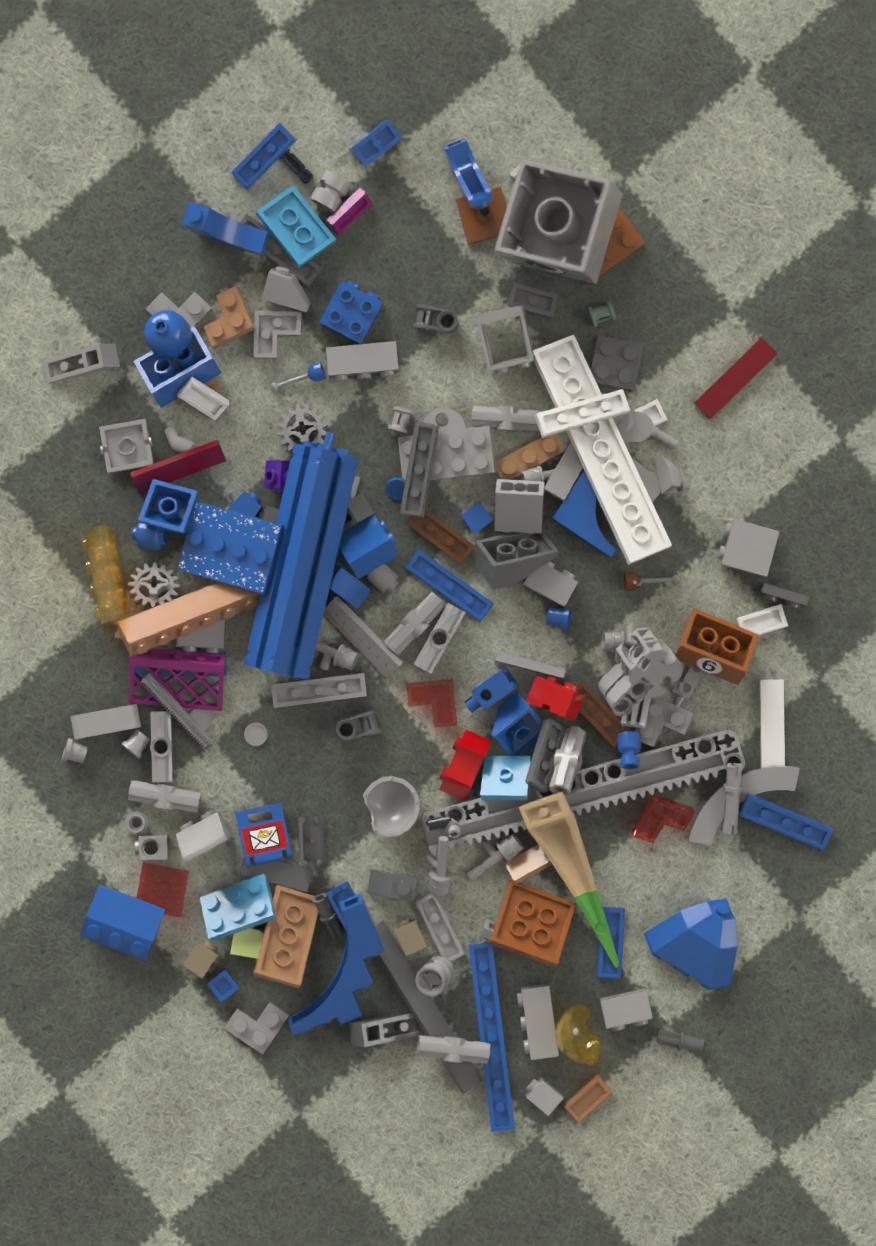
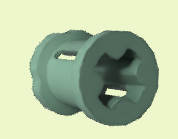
M610 300L606 301V304L595 308L588 307L594 327L610 319L613 321L617 320Z

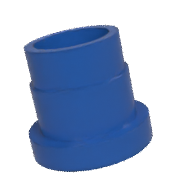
M550 607L547 615V624L562 627V630L568 631L572 608Z

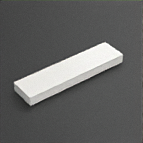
M621 389L537 413L535 419L541 436L544 438L624 415L631 410L624 391Z
M784 679L759 680L761 768L785 766Z

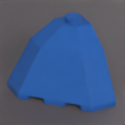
M726 898L705 901L684 909L644 933L653 956L659 960L663 958L673 964V968L687 977L691 975L699 980L704 988L713 990L730 986L738 945L735 918Z

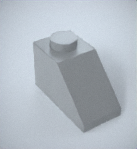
M277 266L272 268L268 273L262 299L307 312L311 302L295 274L289 273L290 270L284 267Z

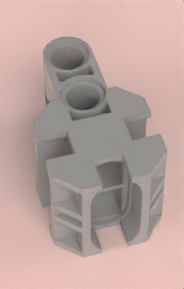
M648 627L635 629L630 634L637 641L630 649L622 643L616 648L615 661L617 664L598 684L601 694L617 716L629 714L646 696L648 698L662 696L667 690L660 683L667 676L675 682L681 677L682 664L663 639L658 641L654 632Z

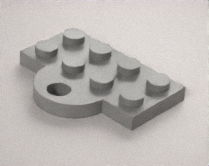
M448 408L433 410L424 418V423L438 425L437 418L440 414L445 413L449 417L448 424L439 428L431 481L496 473L491 426L468 428L462 415ZM413 435L398 437L402 479L406 480Z

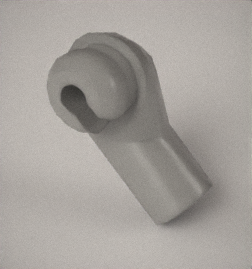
M174 426L164 430L172 450L183 453L196 448L193 441L179 437Z

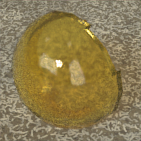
M581 1004L563 1013L557 1023L555 1037L560 1051L570 1061L580 1065H592L597 1063L600 1057L601 1041L598 1034H592L587 1030L586 1021L591 1018L590 1009Z

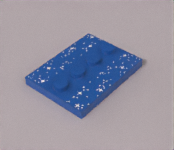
M195 501L177 570L267 594L284 525Z

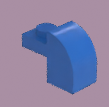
M335 563L330 589L358 609L371 590Z

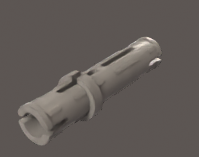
M731 763L727 764L722 830L726 835H731V831L733 835L738 833L740 792L743 790V786H741L742 765L738 763H733V766Z

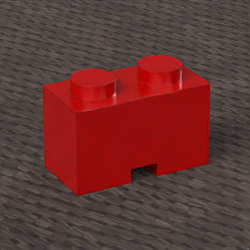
M546 675L545 679L536 676L526 702L575 721L585 695L577 692L578 687L565 682L564 686L558 684L559 679Z

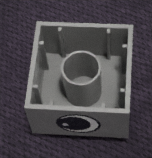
M521 159L495 251L510 263L597 284L623 193L609 179Z

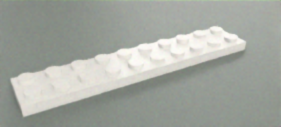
M574 335L533 350L535 365L555 408L602 395ZM613 418L566 431L628 565L670 548L672 544Z

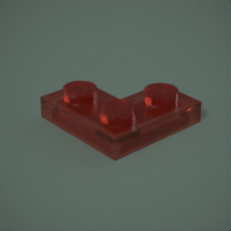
M453 679L406 683L408 707L432 704L434 728L457 725Z
M653 794L631 833L635 838L654 843L664 825L685 831L695 811L693 807Z

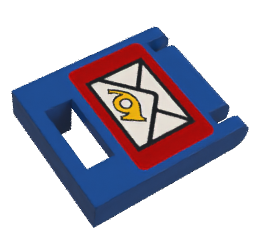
M281 803L235 812L246 868L251 867L250 857H254L256 866L283 860V850H286L288 859L293 858ZM267 810L271 811L272 819L249 824L248 814Z

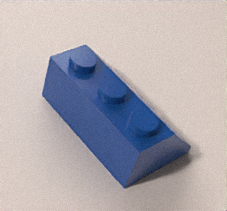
M195 326L191 327V343L189 347L188 345L180 356L171 359L161 358L150 351L134 361L160 408L179 398L177 392L191 376L204 384L221 374L219 367Z
M99 885L85 918L80 936L146 961L153 948L166 909Z

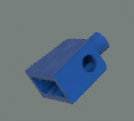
M505 666L471 691L473 696L465 700L464 703L472 713L481 706L486 710L515 690L519 684ZM485 690H489L492 696H486Z

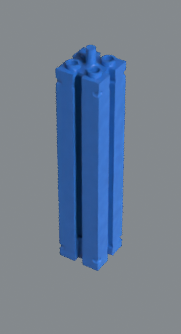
M326 431L324 444L307 441L304 442V445L294 444L293 458L290 461L276 522L284 525L267 594L260 593L247 649L248 655H246L244 665L309 680L310 665H312L356 474L355 468H357L359 458L350 456L351 451L332 448L335 433Z

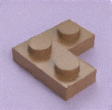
M234 286L216 295L224 316L204 326L210 344L214 349L256 329L238 286Z

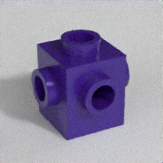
M266 460L265 489H273V494L283 495L290 461Z

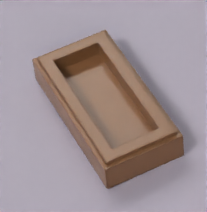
M597 1074L562 1106L579 1124L606 1100L613 1091Z

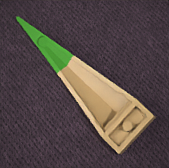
M560 792L520 806L519 809L527 829L569 888L613 965L618 968L620 963L574 812H571L564 793Z

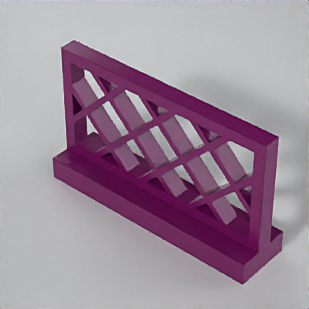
M150 648L142 654L129 656V703L164 705V703L161 704L162 701L159 702L160 699L157 700L158 697L155 698L156 695L153 696L154 692L151 694L152 690L149 692L150 688L147 690L148 686L145 688L146 684L143 685L144 682L141 683L142 678L135 672V666L145 667L161 683V686L165 687L174 699H177L176 701L181 707L222 711L226 655ZM161 669H168L173 675L164 680L157 672ZM185 671H191L196 678L188 683L181 674ZM208 673L219 674V680L212 685L204 676ZM176 678L184 685L177 692L169 685ZM199 680L207 687L201 694L192 687ZM140 685L148 692L144 697L134 696V690ZM187 689L195 696L191 701H185L180 696ZM212 692L218 698V702L208 703L203 697Z

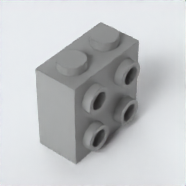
M497 479L494 531L541 534L544 482Z
M733 519L731 524H726L723 536L727 537L725 546L721 545L717 559L721 560L719 565L767 577L780 531Z

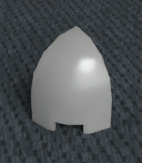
M664 458L655 459L661 494H683L685 490L679 468L670 460Z

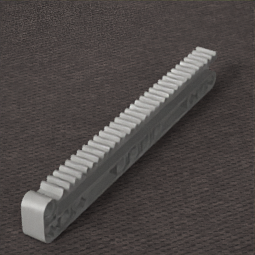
M721 730L637 753L639 768L636 769L621 768L620 758L580 769V772L575 774L574 788L570 794L565 795L571 812L575 810L578 815H581L582 808L589 813L591 806L599 810L600 803L606 808L609 806V801L617 805L618 798L624 803L627 802V796H630L632 800H636V793L642 798L645 797V791H648L650 795H654V788L662 793L664 786L668 790H672L673 783L680 788L682 781L686 785H690L691 778L696 783L699 782L700 776L704 780H708L709 773L716 778L719 770L724 769L727 772V761L732 756L738 758L743 770L745 760L737 734L731 730ZM725 734L728 737H732L733 741L729 742L730 746L718 744L719 750H716V744L712 737H715L716 741L723 740ZM702 740H707L710 743V749L706 753H701L698 749V745ZM693 743V750L696 756L693 757L692 752L684 754V759L676 756L680 746L682 749L687 750L691 748L689 744ZM611 765H617L620 768V774L616 778L608 776L607 770ZM589 771H594L597 774L598 778L594 784H587L585 781V775ZM529 786L528 800H481V797L428 811L423 816L422 825L429 850L433 856L436 855L439 837L441 836L448 838V846L451 850H454L455 843L460 848H463L464 841L472 845L473 838H475L478 843H481L482 836L490 840L491 833H494L499 838L500 831L508 835L509 828H512L515 833L518 832V826L520 825L524 830H527L519 807L545 797L540 795L539 791ZM475 803L485 807V809L481 810V815L472 812L469 813L471 818L466 819V812L462 806L468 805V810L475 808ZM452 809H459L462 812V818L457 821L462 828L461 835L458 838L453 839L449 837V834L442 828L430 831L429 826L426 824L430 815H433L434 818L442 817L440 812L445 811V816H449V812Z

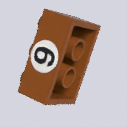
M693 608L685 622L674 654L682 663L739 685L747 672L759 634Z

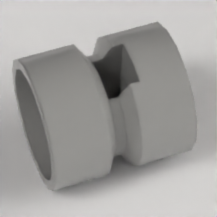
M325 170L319 181L321 187L315 188L310 200L323 209L334 213L342 204L341 197H346L352 184L336 173Z
M432 957L416 975L417 988L428 996L440 994L454 977L452 963L445 957Z

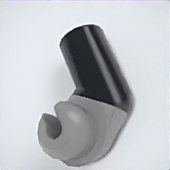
M450 816L427 819L430 831L442 828L453 839L461 835L462 828L460 824Z

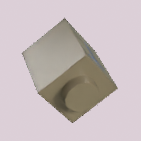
M408 917L396 923L398 927L394 929V932L406 956L427 947V942L416 919L411 921Z
M200 940L183 966L200 978H203L219 955V952L216 951L218 947L209 940H205V942Z

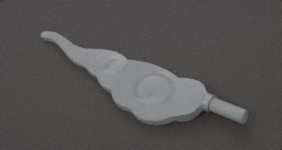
M630 406L631 411L629 413L613 417L625 444L631 442L640 443L648 437H652L674 449L679 442L659 430L649 416L635 412Z

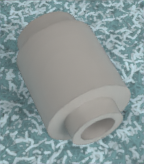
M386 564L367 574V579L382 593L386 591L391 593L399 584L397 581L399 576Z

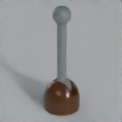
M625 572L624 589L625 591H634L640 587L641 583L672 582L678 584L681 578L678 575H673L667 578L641 579L637 573Z

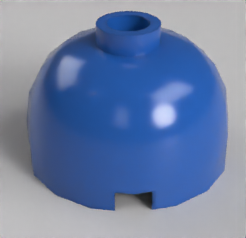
M162 310L156 312L148 319L144 326L143 335L146 345L153 353L161 358L171 359L180 356L187 345L189 347L192 339V330L190 324L182 315L172 310Z

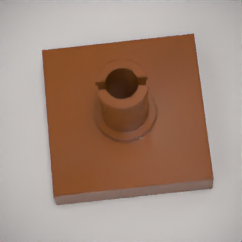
M501 187L490 189L494 199L489 201L488 206L481 209L471 208L465 202L464 197L456 199L468 245L499 237L507 210Z

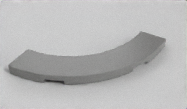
M768 766L741 774L743 790L740 792L739 803L744 801L747 793L756 795L773 790L795 791L800 768L793 766ZM724 785L709 797L696 816L688 842L712 846L716 831L724 819L726 794Z

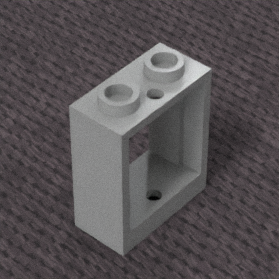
M523 305L476 316L488 371L494 370L495 374L509 371L508 367L517 365L518 369L531 366V361L535 359ZM519 316L527 356L495 363L486 323Z

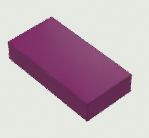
M359 188L327 221L338 235H341L373 202L366 192Z

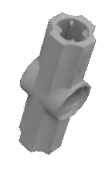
M473 406L471 426H491V428H496V430H507L509 432H516L517 430L540 432L535 415L543 411L521 410L518 407L497 406V408Z
M431 592L416 609L413 608L400 621V625L384 640V643L398 656L414 638L417 639L429 627L430 622L445 608L446 604Z
M449 603L446 605L414 665L432 674L463 619L464 611ZM436 632H443L446 635L447 640L443 645H436L433 642V635Z
M169 711L151 712L150 750L152 752V782H173L171 712L169 713ZM159 740H164L168 745L165 753H159L156 750V743Z
M577 726L566 728L561 748L557 749L555 753L554 772L549 786L550 791L555 794L563 792L564 796L570 794L575 774L579 773L581 769L582 749L586 739V731Z
M132 780L128 800L152 804L153 807L173 810L175 808L183 811L198 812L201 792L179 789L177 786H168L163 783L151 784Z
M419 1035L417 1056L441 1058V1060L462 1063L467 1061L488 1064L490 1055L489 1043L465 1041L464 1038L444 1036V1038Z

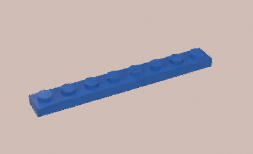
M489 942L469 944L480 1042L490 1044L488 1064L483 1063L491 1132L514 1130L493 946Z

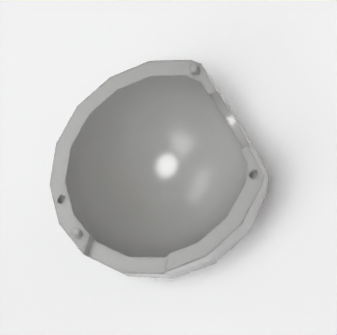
M394 776L381 777L371 783L363 794L365 804L371 813L373 831L378 835L385 837L399 836L411 829L418 820L421 809L418 793L404 779Z

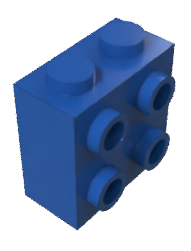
M350 280L347 283L341 281L319 323L323 327L360 345L364 343L383 307V302L380 301L381 297L369 291L366 294L360 291V286Z
M374 514L342 532L339 548L358 579L399 555L394 548L398 544L383 519L378 521Z

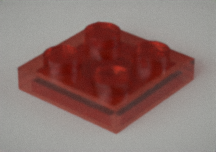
M143 862L136 898L166 909L164 915L182 917L190 870Z

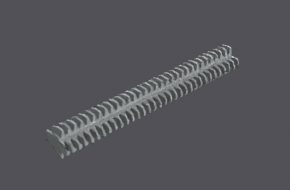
M151 673L142 678L141 683L144 682L143 685L146 684L145 688L148 686L147 690L150 688L149 692L151 690V694L154 692L153 696L156 695L155 698L158 697L157 700L160 699L159 702L162 701L161 704L164 703L163 707L166 705L165 709L168 707L167 711L170 709L169 713L172 711L171 715L174 714L173 717L176 716L175 719L178 718L177 721L179 723L182 722L181 725L184 724L183 728L186 726L185 730L187 728V732L190 730L188 734L192 733L190 735H194L192 738L196 737L195 740L198 739L197 742L200 741L199 744L202 743L201 746L204 745L203 748L212 743L213 739L177 703L173 696L159 684Z

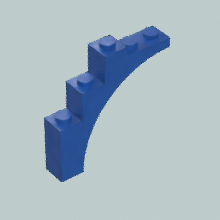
M361 893L339 902L346 925V943L343 959L327 989L309 1006L288 1017L293 1035L306 1033L312 1027L319 1024H327L336 1017L341 1025L354 1022L358 1017L362 1016L354 991L364 990L373 983L371 972L364 958L375 957L385 949Z

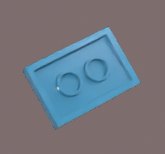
M294 185L256 211L257 217L298 268L336 242V238Z
M265 874L200 897L207 935L211 942L277 918L268 878Z

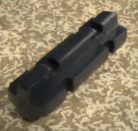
M290 149L280 157V159H284V163L296 176L299 175V179L304 184L309 183L313 179V174L309 169H305V165L294 153H290Z

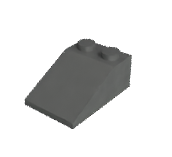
M543 530L541 534L512 532L475 541V565L493 590L515 585L559 555V551Z

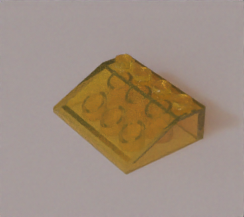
M104 524L85 531V538H81L83 551L88 552L89 561H86L88 575L92 574L94 584H90L92 597L97 598L98 607H95L97 621L101 620V624L106 625L131 617L114 528Z

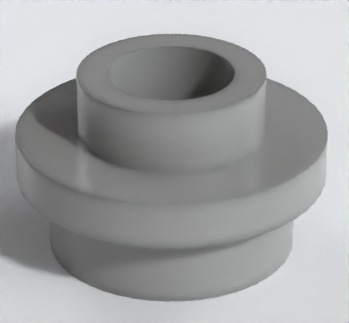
M131 812L125 819V827L131 834H142L148 828V818L142 812ZM135 818L141 821L140 827L133 826L132 822Z

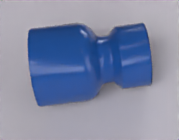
M626 731L618 734V751L622 756L620 758L621 768H639L637 753L641 751L640 733Z

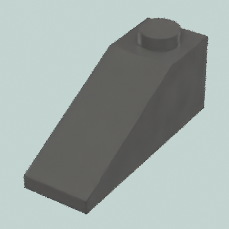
M411 1012L368 1018L349 1023L351 1044L358 1047H368L425 1035Z

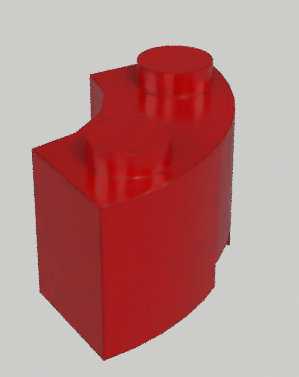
M465 729L462 738L457 736L452 747L453 750H456L448 768L443 767L439 776V780L442 781L439 790L465 801L491 740Z

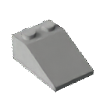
M213 810L200 816L202 821L196 824L190 821L179 827L181 832L177 833L176 836L184 862L232 837L220 811L214 814Z

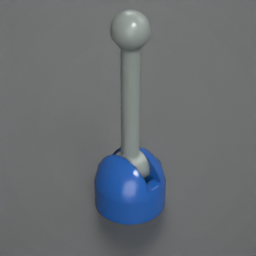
M321 362L314 363L309 367L307 374L280 383L273 382L270 385V389L276 392L280 387L306 378H310L315 382L325 380L326 375Z

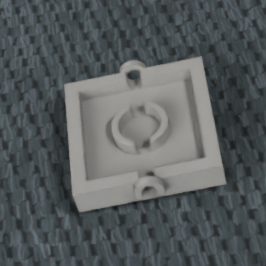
M146 419L99 427L102 440L100 449L101 454L105 457L108 474L143 468L154 464L151 449L153 446L152 437H149Z

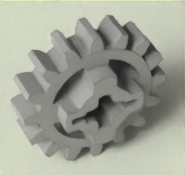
M296 404L295 411L289 407V415H281L285 421L284 423H278V426L283 428V431L278 432V436L285 437L281 443L283 445L289 443V451H292L294 444H296L289 437L296 436L301 440V444L304 445L305 441L310 442V436L313 432L317 431L318 435L312 443L324 444L321 437L326 435V431H323V428H326L328 423L321 422L325 417L324 414L316 415L318 408L315 407L310 411L309 404H306L304 409H301L300 405ZM304 414L312 416L317 422L307 421ZM296 416L294 425L288 427L290 420ZM302 423H304L305 427H310L306 430V435L296 432Z
M153 563L151 568L144 564V570L136 568V575L131 574L130 582L128 583L129 597L134 599L135 606L142 604V610H145L147 607L152 609L177 599L179 592L178 576H173L172 569L165 571L166 565L164 564L161 568H157L156 563Z

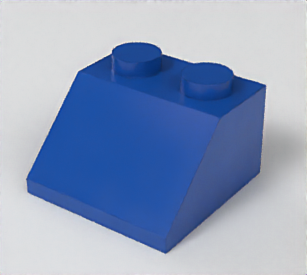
M153 479L138 522L184 534L189 527L195 501L200 502L198 491Z

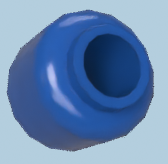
M138 523L137 527L133 528L132 537L140 549L160 550L168 542L169 530Z

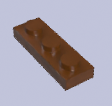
M427 509L425 510L424 518L410 516L405 522L460 565L463 564L475 548V545Z
M582 680L577 685V692L585 695L579 712L613 747L617 746L618 734L630 730L626 726H622L621 720Z

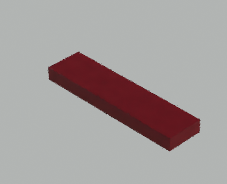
M761 337L694 404L711 419L778 353Z
M217 439L130 472L138 493L141 494L149 491L153 479L170 483L226 461V458Z

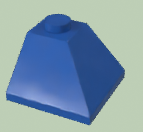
M516 691L498 707L492 735L509 756H522L537 743L543 722Z

